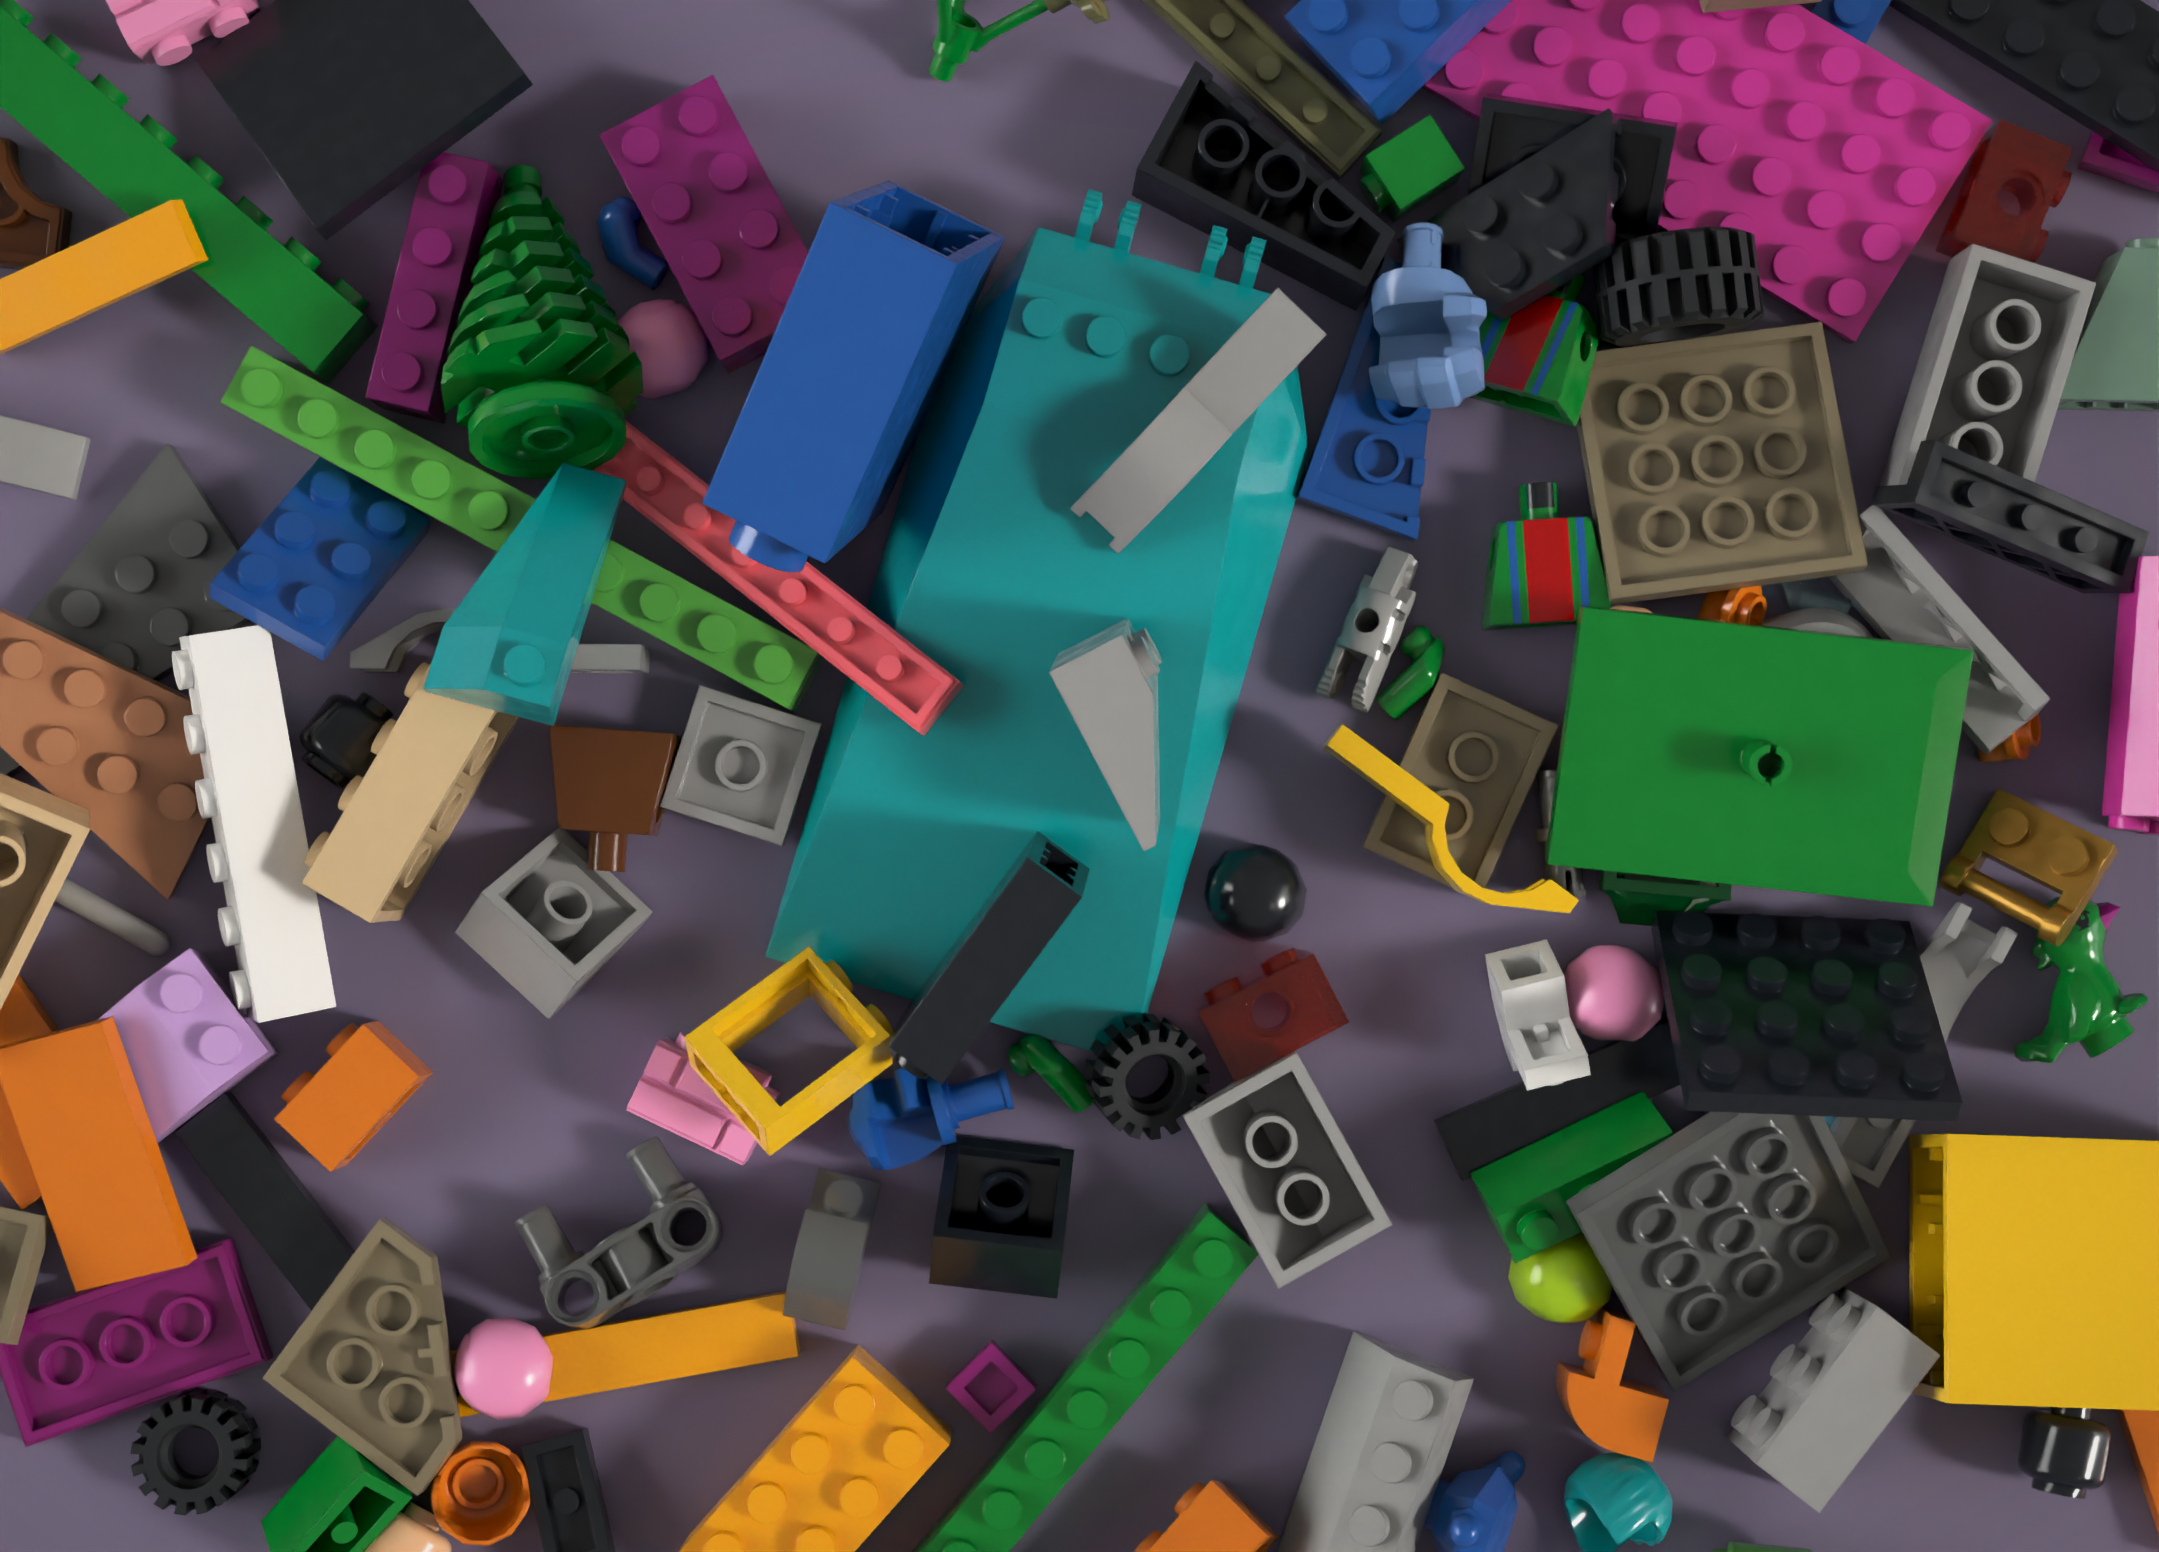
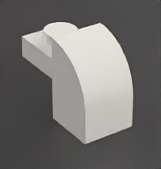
M1547 939L1485 954L1491 996L1503 1044L1513 1072L1519 1070L1527 1091L1544 1086H1554L1568 1080L1591 1075L1588 1054L1570 1018L1565 977Z

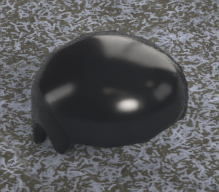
M1248 843L1225 851L1210 868L1204 896L1208 910L1212 913L1213 920L1221 928L1251 942H1265L1288 933L1302 916L1307 889L1297 865L1288 856L1272 847Z

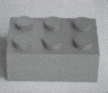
M1842 1287L1837 1295L1830 1294L1816 1306L1809 1318V1324L1812 1326L1798 1346L1791 1344L1779 1354L1770 1369V1375L1773 1378L1758 1397L1751 1395L1738 1407L1731 1419V1426L1734 1429L1727 1436V1439L1753 1462L1818 1513L1825 1507L1941 1356L1877 1305Z

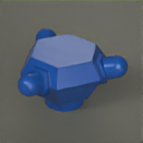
M1506 1451L1493 1464L1487 1463L1482 1469L1459 1472L1452 1483L1441 1478L1439 1479L1423 1528L1432 1531L1435 1546L1440 1552L1504 1551L1518 1509L1514 1484L1525 1471V1461L1519 1453Z

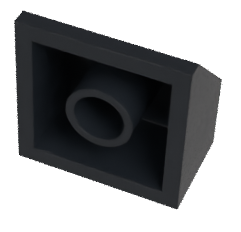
M956 1136L957 1142L946 1145L932 1240L929 1284L1057 1299L1074 1150Z

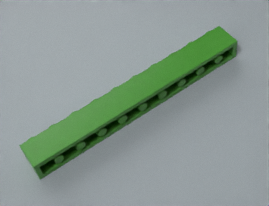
M253 346L248 350L220 401L224 405L497 552L536 501L535 498ZM610 539L591 603L785 708L796 712L824 657L811 647Z

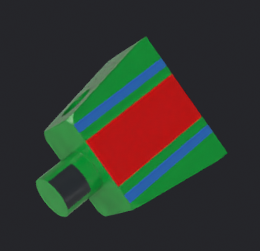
M1581 274L1503 321L1487 310V317L1479 326L1484 362L1485 390L1468 398L1576 427L1600 338L1599 328L1586 307L1576 303L1585 283V278Z
M1537 482L1519 485L1520 521L1499 522L1491 530L1481 620L1482 630L1577 625L1580 605L1612 608L1611 602L1609 603L1607 584L1590 518H1559L1556 482Z

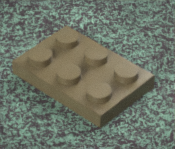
M1441 672L1438 674L1398 766L1450 804L1445 821L1448 851L1460 871L1479 886L1485 888L1558 725ZM1384 794L1361 847L1452 888L1434 867L1425 842L1426 825Z

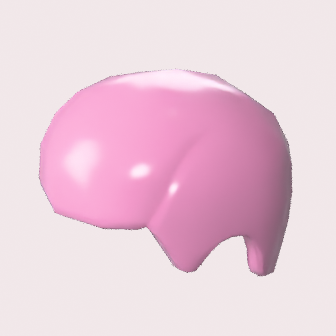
M656 299L637 304L618 320L619 326H622L629 338L631 353L636 351L642 363L643 392L640 396L655 400L661 396L686 390L692 385V382L696 381L708 361V338L693 310L683 303H676L672 299Z
M1619 945L1594 946L1586 949L1566 967L1564 977L1569 1014L1574 1026L1580 1029L1582 1034L1600 1041L1625 1040L1632 1042L1643 1037L1660 1020L1665 1002L1660 973L1636 951Z
M514 1317L486 1319L473 1327L470 1333L464 1335L458 1347L454 1363L455 1383L460 1396L476 1412L497 1420L524 1417L540 1405L550 1392L549 1385L552 1376L553 1355L536 1327Z

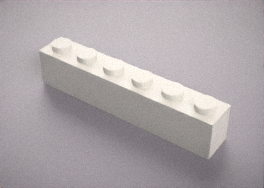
M256 625L179 637L181 650L172 652V665L178 689L189 690L193 715H187L183 718L184 732L190 754L200 753L204 779L195 781V793L202 819L212 818L216 843L207 844L206 852L212 880L214 883L223 881L227 907L218 909V921L224 945L226 947L234 945L239 970L229 973L233 1002L237 1010L246 1008L247 1017L257 1023L336 1007L316 891L302 884L310 869L304 865L309 848L271 633L265 628Z

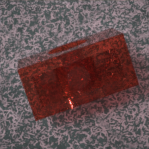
M2000 120L1985 132L1977 145L1935 251L1953 258L1971 244H1976L2035 263L2048 237V230L2041 228L2049 207L2055 208L2060 203L2071 180L2072 173L2065 170L2073 148ZM2000 189L2010 191L2017 197L2020 204L2019 216L2011 215L2002 209L1998 200Z
M1291 947L1260 964L1264 975L1244 985H1241L1238 977L1235 976L1203 993L1208 1004L1196 1010L1234 1082L1349 1023L1314 953L1308 951L1298 956L1295 948ZM1266 992L1280 994L1286 1004L1284 1019L1277 1026L1271 1028H1263L1256 1025L1251 1014L1255 999Z

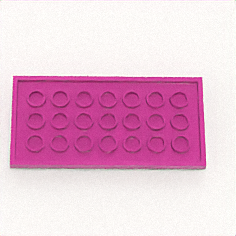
M1512 0L1421 87L1478 122L1482 100L1486 93L1605 111L1609 108L1613 113L1677 122V131L1658 229L1666 232L1697 227H1730L1752 233L1755 237L1761 291L1809 320L1822 322L1824 329L1850 344L1856 342L1993 121L1799 4L1702 13L1699 0Z

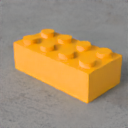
M858 1344L694 1528L679 1552H855L950 1445L953 1429Z

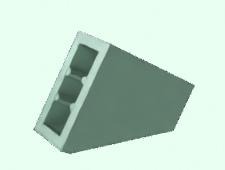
M2139 238L2127 241L2125 248L2104 259L2093 280V282H2096V286L2057 410L2159 412V238Z

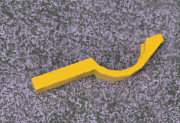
M1343 724L1335 729L1323 745V749L1426 825L1425 842L1434 867L1455 891L1482 904L1570 913L1579 900L1551 879L1546 881L1539 879L1522 890L1498 892L1482 888L1460 871L1448 851L1445 821L1450 804Z

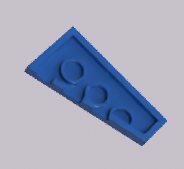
M1384 257L1373 284L1382 273L1403 268V264ZM1371 288L1296 499L1415 542L1418 540L1420 517L1418 515L1421 487L1424 484L1426 464L1424 455L1427 425L1430 421L1431 409L1427 407H1403L1398 403L1375 397L1370 381L1369 367L1379 365L1380 335L1375 329L1373 322Z

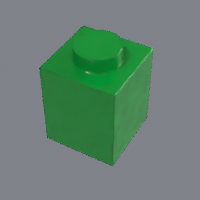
M1429 115L1368 153L1359 170L1363 178L1358 182L1370 206L1377 213L1385 210L1394 223L1456 184L1465 167L1432 116Z

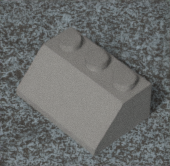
M1288 1049L1236 1078L1182 1115L1278 1289L1392 1225L1299 1055L1293 1049Z

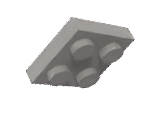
M699 685L660 807L784 846L823 725Z

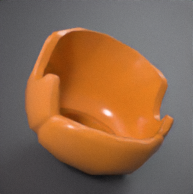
M471 1440L455 1448L433 1478L430 1493L431 1506L438 1525L463 1545L489 1546L512 1535L526 1515L531 1501L527 1473L522 1461L517 1454L512 1453L509 1448L496 1441Z

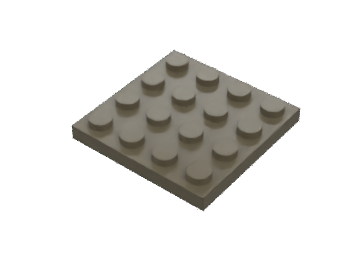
M1822 322L1596 351L1580 417L1577 422V429L1597 547L1607 584L1609 603L1611 602L1612 605L1859 573L1868 566Z

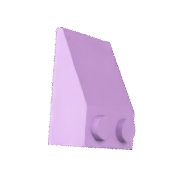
M192 948L183 952L136 986L98 1019L111 1016L114 1018L157 1143L201 1112L220 1095L231 1090L279 1054L258 1024L247 1017L246 1008L237 1010L230 987L206 955Z

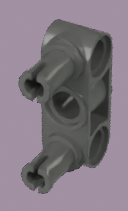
M653 1137L641 1143L626 1154V1158L653 1203L649 1208L651 1214L613 1233L596 1245L589 1253L584 1255L583 1251H574L547 1205L532 1210L514 1223L542 1272L537 1277L541 1284L539 1289L545 1297L544 1301L549 1314L556 1321L567 1326L583 1329L599 1325L621 1310L645 1300L666 1287L679 1274L707 1258L718 1248L723 1238V1225L720 1216L714 1211L703 1191L697 1189L694 1182H685L658 1137ZM690 1212L702 1213L707 1223L703 1238L694 1245L682 1246L677 1241L675 1235V1227L678 1220ZM587 1280L593 1288L594 1301L590 1309L584 1314L572 1316L567 1311L564 1303L565 1294L573 1283Z

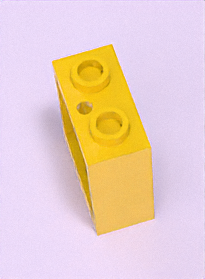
M810 947L804 949L684 1037L690 1066L769 1156L773 1155L893 1064L892 1049L888 1045L894 1032L887 1018L873 1004L864 1007L851 993L853 986L842 968L833 960L824 963ZM811 996L858 1049L782 1106H779L733 1052Z

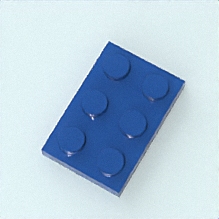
M319 457L210 582L209 598L324 661L428 534L430 518Z

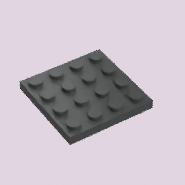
M1709 1112L1566 1201L1630 1319L1636 1324L1635 1328L1661 1375L1673 1391L1891 1257L1823 1116Z

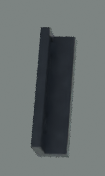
M1938 440L1921 441L1907 484L1879 486L1872 504L2081 593H2129L2137 571L2138 557L2142 556L2149 532Z

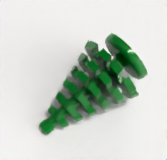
M514 165L508 168L503 175L505 196L500 198L494 205L489 219V231L480 244L479 262L474 267L470 281L475 284L465 298L459 314L458 326L453 333L448 349L449 356L443 366L441 391L445 414L458 404L456 424L468 429L469 451L481 465L503 475L528 479L552 478L563 463L593 470L613 459L626 444L625 417L638 406L635 398L643 392L642 363L636 351L631 353L629 338L622 326H619L615 317L616 312L605 303L607 299L602 287L590 280L595 276L591 265L579 255L581 252L576 238L564 227L565 220L558 206L549 196L542 201L540 200L542 196L540 173L530 165Z

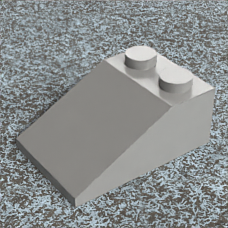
M1126 618L1058 653L1049 673L1143 851H1146L1156 846L1160 823L1157 674L1160 673L1158 665L1163 662L1146 628L1144 627L1135 632L1129 619Z

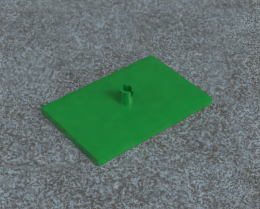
M1580 605L1545 862L1549 865L1933 907L1974 651L1961 647Z

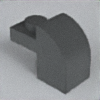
M819 1168L795 1247L787 1283L783 1316L836 1329H846L861 1273L865 1246L879 1198L881 1183Z

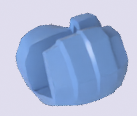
M1414 223L1406 226L1403 230V268L1382 273L1372 285L1373 322L1375 329L1380 335L1379 365L1369 367L1370 381L1376 398L1398 403L1403 407H1427L1428 409L1456 407L1465 398L1485 390L1484 362L1479 326L1487 317L1486 301L1474 295L1462 277L1450 270L1441 268V250L1444 240L1442 228L1431 223Z

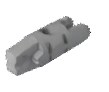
M1387 547L1374 576L1364 575L1355 595L1356 598L1353 604H1351L1341 628L1340 636L1336 640L1317 685V695L1328 699L1336 697L1355 658L1365 663L1358 677V682L1354 687L1351 705H1353V708L1367 713L1417 596L1415 591L1410 590L1418 567V562L1413 558V555ZM1379 622L1376 629L1367 632L1372 624Z

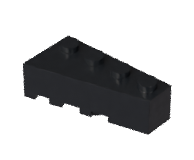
M1195 61L1137 167L1132 196L1209 236L1211 235L1213 225L1228 229L1226 233L1228 238L1227 245L1242 253L1245 252L1246 246L1251 242L1253 236L1267 240L1261 258L1262 263L1356 311L1396 232L1333 178L1327 180L1304 160L1305 153L1288 139L1283 142L1256 118L1257 112L1238 96L1233 99L1212 81L1213 75L1199 62Z

